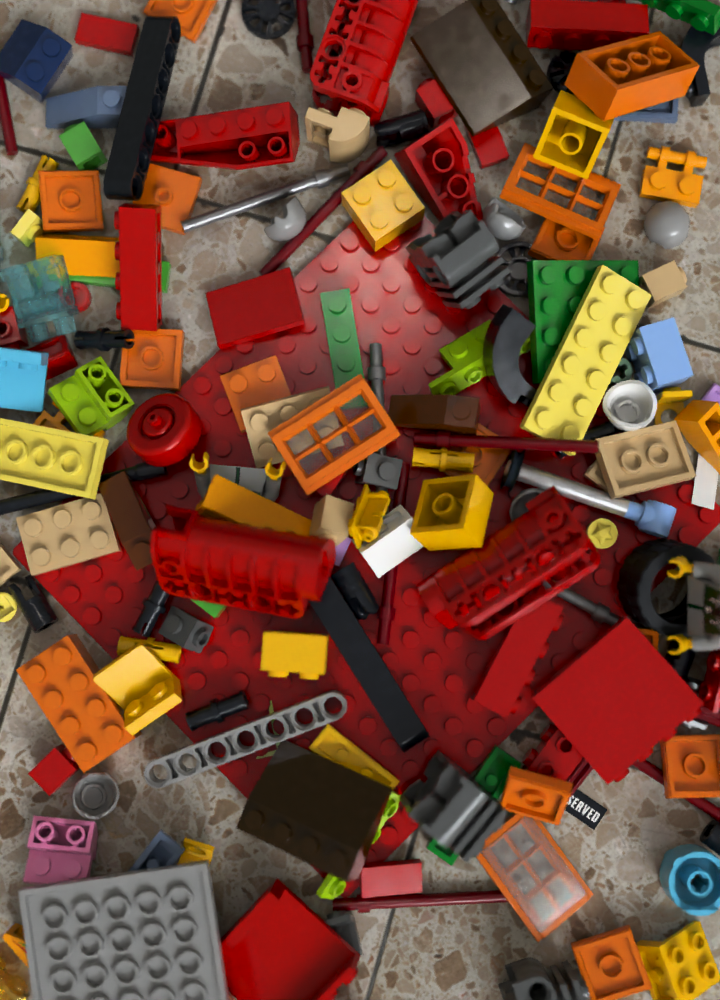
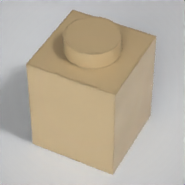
M675 260L649 271L639 278V287L652 295L647 304L648 309L681 294L687 288L686 274L681 267L677 266Z
M326 494L314 506L309 535L332 538L335 546L339 545L349 536L348 521L352 518L354 504Z

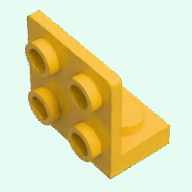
M143 642L137 643L93 675V681L124 710V728L132 736L182 701L180 680Z
M692 921L664 941L640 940L636 943L652 985V989H649L653 1000H694L720 981V974L700 921Z

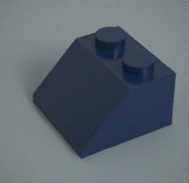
M22 19L0 52V75L40 103H43L72 59L73 45L47 27Z

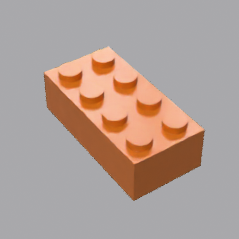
M661 31L577 53L564 85L574 93L577 99L587 105L596 117L606 121L685 96L700 65Z
M71 634L16 669V671L82 772L85 773L142 733L138 731L132 736L124 728V710L93 681V675L100 669L77 634Z

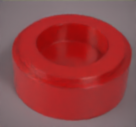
M70 282L62 288L60 300L69 311L81 313L89 308L92 295L84 284Z

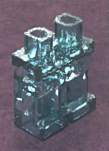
M51 255L0 270L2 281L7 282L13 300V309L18 318L19 329L26 328L32 343L51 339L46 324L48 322H54L57 336L76 332L73 316L78 315L79 311L77 305H75L64 255Z

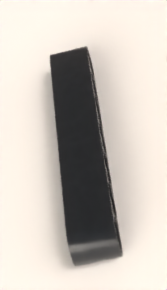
M147 16L144 20L103 181L104 194L109 200L139 201L141 199L181 38V25L179 19L175 16Z
M329 576L320 602L308 601L399 747L405 753L430 737V735Z

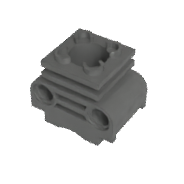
M465 210L463 213L458 211L451 212L433 230L436 234L435 237L428 234L417 238L405 247L410 254L408 258L421 277L430 286L439 287L435 292L439 297H446L442 302L448 307L472 308L480 302V295L489 288L493 291L505 282L504 277L511 272L509 267L499 266L505 262L501 256H492L499 251L498 243L484 221L477 220L471 210Z
M438 750L429 760L427 768L423 773L428 780L424 783L419 778L406 788L399 799L406 807L407 814L419 824L421 829L446 848L450 846L456 855L459 854L468 863L472 857H477L485 847L484 842L490 834L497 832L503 826L508 812L493 794L488 793L471 775L446 754Z
M530 957L506 964L505 968L509 980L498 984L503 1000H588L590 994L584 979H581L578 968L573 970L568 960L562 962L567 979H563L556 964L550 966L556 983H551L542 963Z

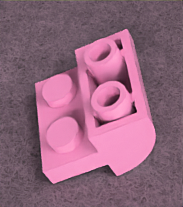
M34 816L27 845L30 850L23 882L41 885L89 878L92 861L95 860L97 852L98 828L96 822Z

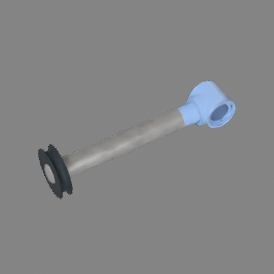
M513 449L504 469L500 489L507 486L510 492L516 480L544 490L554 485L561 496L633 520L638 530L646 534L665 539L668 538L677 510L675 507L653 500L643 501L639 504L622 497L611 499L609 493L524 464L525 450L517 452L516 449Z

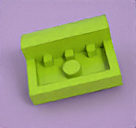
M101 356L75 370L73 376L48 389L49 396L76 433L90 436L103 429L107 431L124 419L135 405Z

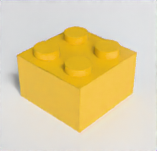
M560 90L532 158L587 180L611 129L614 118L603 121L596 117L593 111L573 94Z
M391 159L341 192L343 207L375 252L424 219V205Z
M477 474L423 480L410 534L428 551L482 547L494 493Z
M276 630L264 631L261 670H268V676L287 677L289 672L300 673V679L318 680L319 674L324 675L327 669L329 634Z

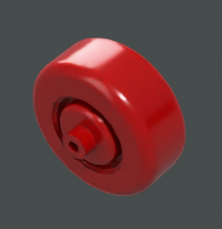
M164 393L149 398L134 411L127 425L126 436L131 449L145 463L156 467H165L183 460L192 452L200 439L202 424L198 413L185 398L177 394Z

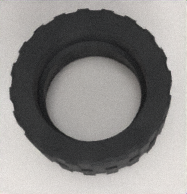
M664 538L646 541L641 546L633 549V552L626 557L622 568H620L619 580L617 581L619 600L625 612L633 620L649 629L668 637L676 634L688 637L690 636L687 634L688 589L684 599L677 607L669 612L657 614L651 602L652 582L659 570L670 563L668 561L676 556L685 557L689 564H694V561L716 563L704 550L688 544Z

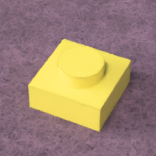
M28 209L11 230V233L19 242L29 247L32 242H35V237L43 233L42 220Z

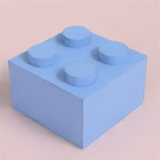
M674 317L639 327L633 333L625 354L628 361L633 362L636 371L634 373V380L644 382L654 393L663 391L662 389L676 387L694 375Z

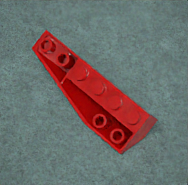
M282 102L160 121L151 161L231 170L295 162L300 145L298 114L290 102Z

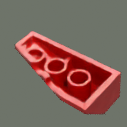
M453 118L417 138L394 154L408 180L439 222L453 211L463 213L465 210H471L477 220H483L481 204L477 200L474 187L476 181L474 173H471L467 156L470 155L468 145Z

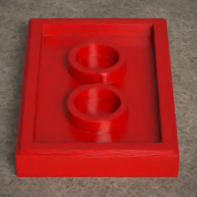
M290 267L205 293L217 345L220 349L305 324Z

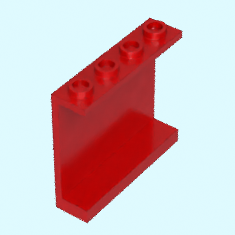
M623 615L532 693V699L607 785L613 780L617 783L625 778L630 772L628 768L637 760L639 763L645 761L653 753L652 747L659 741L665 743L670 740L678 731L676 727L684 720L690 722L701 713L700 707L704 704L626 615Z
M278 878L220 938L227 988L237 1000H334L338 994L337 989L343 983L346 986L349 985L359 972L356 967L361 955Z

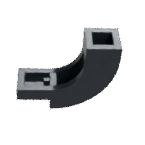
M691 26L679 46L680 49L700 65L685 94V97L689 98L691 107L702 106L710 95L704 57L708 50L720 46V28L715 35H712L706 31H698Z
M502 305L492 319L485 335L483 344L485 371L491 384L501 396L513 404L518 400L529 408L537 390L522 377L518 360L524 342L536 326L515 309Z

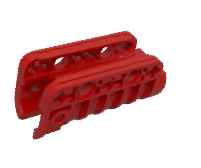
M336 0L310 71V82L313 87L312 101L316 109H327L337 117L341 107L347 109L357 108L370 117V127H375V123L380 122L389 98V82L419 0ZM318 95H328L332 100H326L325 103H321ZM350 101L356 103L357 105L350 106L347 102Z
M554 485L525 504L528 509L527 512L484 539L482 547L469 549L417 584L418 591L432 615L449 630L461 625L475 639L486 640L593 572L599 566L601 556ZM585 552L591 554L589 556L591 561L587 564L584 561H580ZM577 563L576 565H574L577 570L573 572V569L570 567L569 564ZM566 568L567 573L564 579L559 582L551 580L552 575ZM545 580L551 586L548 589L543 585ZM534 587L538 588L536 591L538 596L534 598L530 595L526 596L529 590ZM518 597L523 598L521 600L525 603L524 605L521 606L520 602L517 600ZM513 602L514 609L510 614L506 616L499 614L501 608ZM493 614L499 621L495 623L492 619H489L492 618L491 615ZM489 620L484 624L485 630L482 632L475 629L481 621Z
M167 504L165 507L167 514L173 519L175 530L159 527L152 530L150 540L151 558L159 585L165 592L174 596L282 617L301 618L306 610L308 600L320 602L335 564L336 548L332 538L317 535H300L294 531H277L271 527H254L248 523L237 524L228 522L225 519H209L199 515L197 510L180 508L171 504Z

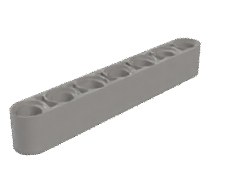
M327 691L161 755L145 767L144 779L149 786L162 788L326 725L344 716L347 709V699L340 691ZM330 697H337L342 702V709L337 713H330L325 708V701ZM299 709H309L313 714L312 722L309 724L300 723L296 717ZM273 719L280 720L284 725V732L280 735H273L268 730V722ZM247 730L253 733L255 743L252 746H244L239 739L240 732ZM213 742H221L226 748L225 756H214L211 752V744ZM184 753H190L195 756L197 761L195 768L184 766L182 762ZM160 764L167 769L166 779H158L154 775L153 769L155 765Z

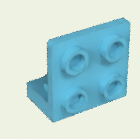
M0 347V408L31 412L43 411L49 353Z

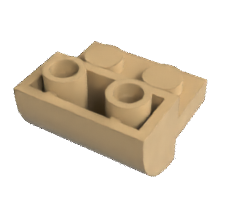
M308 107L304 117L307 141L328 148L330 162L347 163L362 155L370 140V117L357 108L347 109L341 107L338 116L335 117L327 109L318 108L316 110Z

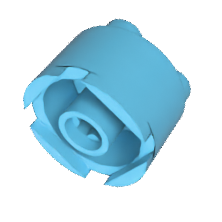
M683 844L669 849L664 854L659 871L660 883L666 895L678 907L691 915L706 916L719 910L720 859L704 847L695 844Z

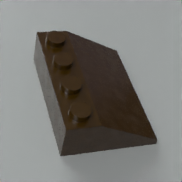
M467 0L410 38L472 137L537 109L553 90L552 84L497 0Z
M284 740L279 744L249 795L236 828L345 882L358 879L393 788L288 740Z

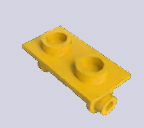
M368 484L364 485L361 496L357 498L353 517L348 521V532L353 537L357 549H361L363 541L372 542L378 538L383 523L382 516H385L391 501L388 492L384 490L371 492Z

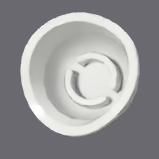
M626 380L617 383L606 392L602 401V408L616 429L624 432L635 431L647 426L653 420L657 410V399L652 389L644 382Z

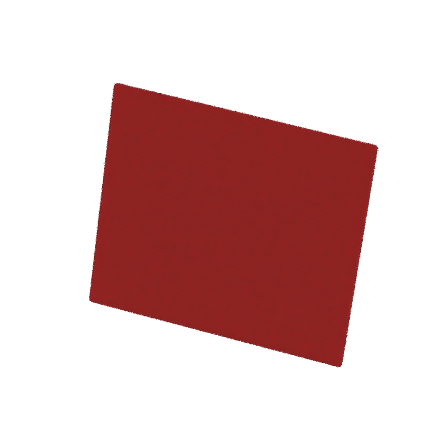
M425 215L422 221L376 252L354 221H352L294 277L305 324L220 349L181 386L180 391L174 393L185 398L201 419L202 430L197 445L183 460L167 466L168 475L132 483L156 527L175 530L173 519L167 514L165 506L171 504L176 507L195 510L197 504L202 500L197 490L194 471L189 465L192 453H194V459L201 463L204 462V452H207L209 454L208 469L210 464L256 468L247 432L241 433L220 376L276 355L291 396L329 386L330 393L335 390L320 293L350 289L364 379L370 388L371 381H368L370 344L381 343L382 367L386 368L383 392L384 410L387 414L389 412L391 395H432L428 386L429 383L451 370L441 357L439 350L489 319L492 321L502 305L515 309L528 320L529 318L499 288L493 291L489 288L480 295V302L470 309L445 306L442 301L446 297H439L435 291L439 287H432L426 283L408 258L410 254L405 248L417 238L431 234L432 237L436 236L433 231L436 226ZM530 350L519 356V369L524 380L537 390L540 384H532ZM488 376L483 377L476 384H472L456 394L457 396L479 398L481 409L478 423L498 436L537 438L519 427L528 407L518 400L513 404L501 396L491 384ZM603 398L588 428L609 420L602 408ZM369 407L342 412L347 420L350 421L369 409ZM372 414L352 426L361 441L373 434ZM337 416L339 427H341L343 424ZM395 426L401 436L386 445V456L401 459L403 463L410 464L405 510L414 519L423 480L449 476L440 472L437 468L412 466L414 447L440 450L437 446L414 445V433L438 434V432ZM615 428L616 432L614 433L619 434L623 433L624 431ZM347 430L341 433L344 446L329 449L330 452L340 455L355 445ZM126 439L104 461L101 474L133 467L144 461L131 449ZM525 450L524 464L599 489L583 476L595 461V453L576 452L574 456L567 455L559 459L554 451ZM321 452L307 455L299 460L306 474L309 473ZM511 452L488 485L494 495L484 539L511 522L509 515L511 504L520 492L528 488H537L516 480L510 492L507 486L500 489L504 469ZM282 462L273 464L272 466L275 469H280ZM286 463V468L281 476L279 496L275 503L312 520L314 506L323 497L315 492L307 496ZM353 467L348 469L333 497L353 503L354 514L357 498L361 496L365 484L355 483L356 476L353 475ZM693 479L622 497L639 504L643 501L653 500L675 507L677 510L667 539L697 547L720 523V506L716 502L714 510L691 504L694 488ZM368 484L370 491L376 492V486ZM388 489L391 500L388 506L390 512L393 510L395 490ZM75 496L64 499L59 505L75 501L78 499H82L84 497ZM561 496L585 532L592 521L601 518L612 521L618 531L617 540L611 547L597 549L601 556L599 566L568 588L596 604L600 602L610 608V612L619 617L623 615L628 616L629 614L623 609V605L618 597L617 581L619 580L620 568H622L626 557L633 552V549L641 546L646 541L657 540L660 537L639 531L633 520ZM118 533L121 551L34 576L113 660L119 657L117 655V648L120 636L143 640L148 639V637L142 635L147 623H144L140 634L133 631L132 628L144 607L142 604L144 598H148L157 580L153 563L138 571L136 570L121 543ZM21 541L14 547L13 555L30 572ZM351 541L340 566H333L330 577L354 562L375 597L378 606L381 607L385 574L378 578ZM423 546L398 564L393 608H396L395 621H391L389 645L377 643L379 627L377 613L374 615L369 614L365 620H358L430 737L405 753L399 747L309 601L304 615L297 619L227 606L218 618H214L189 598L170 594L165 603L167 607L165 613L160 614L150 637L155 638L157 642L176 644L158 633L172 606L178 607L195 618L214 626L209 642L201 653L182 647L179 664L162 661L180 680L182 701L165 714L193 743L270 714L271 700L273 710L276 712L327 691L336 690L345 695L347 709L343 717L329 724L397 777L400 782L393 791L401 795L409 785L416 782L419 778L424 783L428 780L423 773L427 768L429 760L438 750L446 754L470 775L485 760L494 745L499 746L538 707L537 703L532 699V693L605 632L610 625L605 622L600 624L591 619L589 613L556 595L549 599L563 607L561 615L564 616V619L557 632L551 631L547 639L550 646L544 658H538L532 668L536 670L535 676L528 687L523 686L519 694L522 700L515 714L509 713L508 717L505 718L473 701L471 697L507 627L486 640L475 639L461 625L449 630L432 615L417 588L419 582L471 548L428 551ZM585 552L580 561H584L586 564L591 561L589 557L591 554ZM573 563L569 564L570 567L573 569V572H575V571L577 570L576 567L574 566V565H576L577 563H575V564H573ZM668 563L659 570L652 582L651 592L668 576L667 572L675 569L678 564ZM566 568L552 575L551 579L556 582L564 579L567 573ZM534 587L531 589V591L537 593L536 591L538 588ZM518 597L517 600L521 602L522 598ZM513 602L501 608L499 614L502 616L510 614L514 609ZM493 614L491 615L492 618L489 619H492L495 623L499 621ZM489 620L481 621L475 629L482 632L485 630L484 624ZM276 630L329 634L325 674H319L318 680L300 679V673L289 672L287 677L268 676V670H261L264 631ZM243 690L245 692L250 709L225 717L224 722L217 723L215 721L195 731H191L186 721V712L206 706L215 698L221 700L239 693V691ZM330 697L325 701V708L330 713H337L342 709V702L337 697ZM301 708L296 713L297 720L302 724H309L313 720V714L307 708ZM275 719L273 727L272 722H268V730L274 735V729L280 735L284 732V725L280 720ZM326 725L287 740L310 750L309 746ZM247 730L240 732L239 739L244 746H252L255 743L253 733ZM213 742L211 744V752L214 756H225L226 748L221 742ZM276 744L219 765L217 768L248 799L272 756L256 759L257 756H264L267 752L276 750L277 746ZM401 801L398 803L399 806L396 813L387 819L381 828V835L378 840L371 845L365 863L384 862L419 827V824L407 814V809ZM311 865L324 879L329 874ZM360 876L358 879L346 882V887L340 894L341 897L348 898L360 886Z

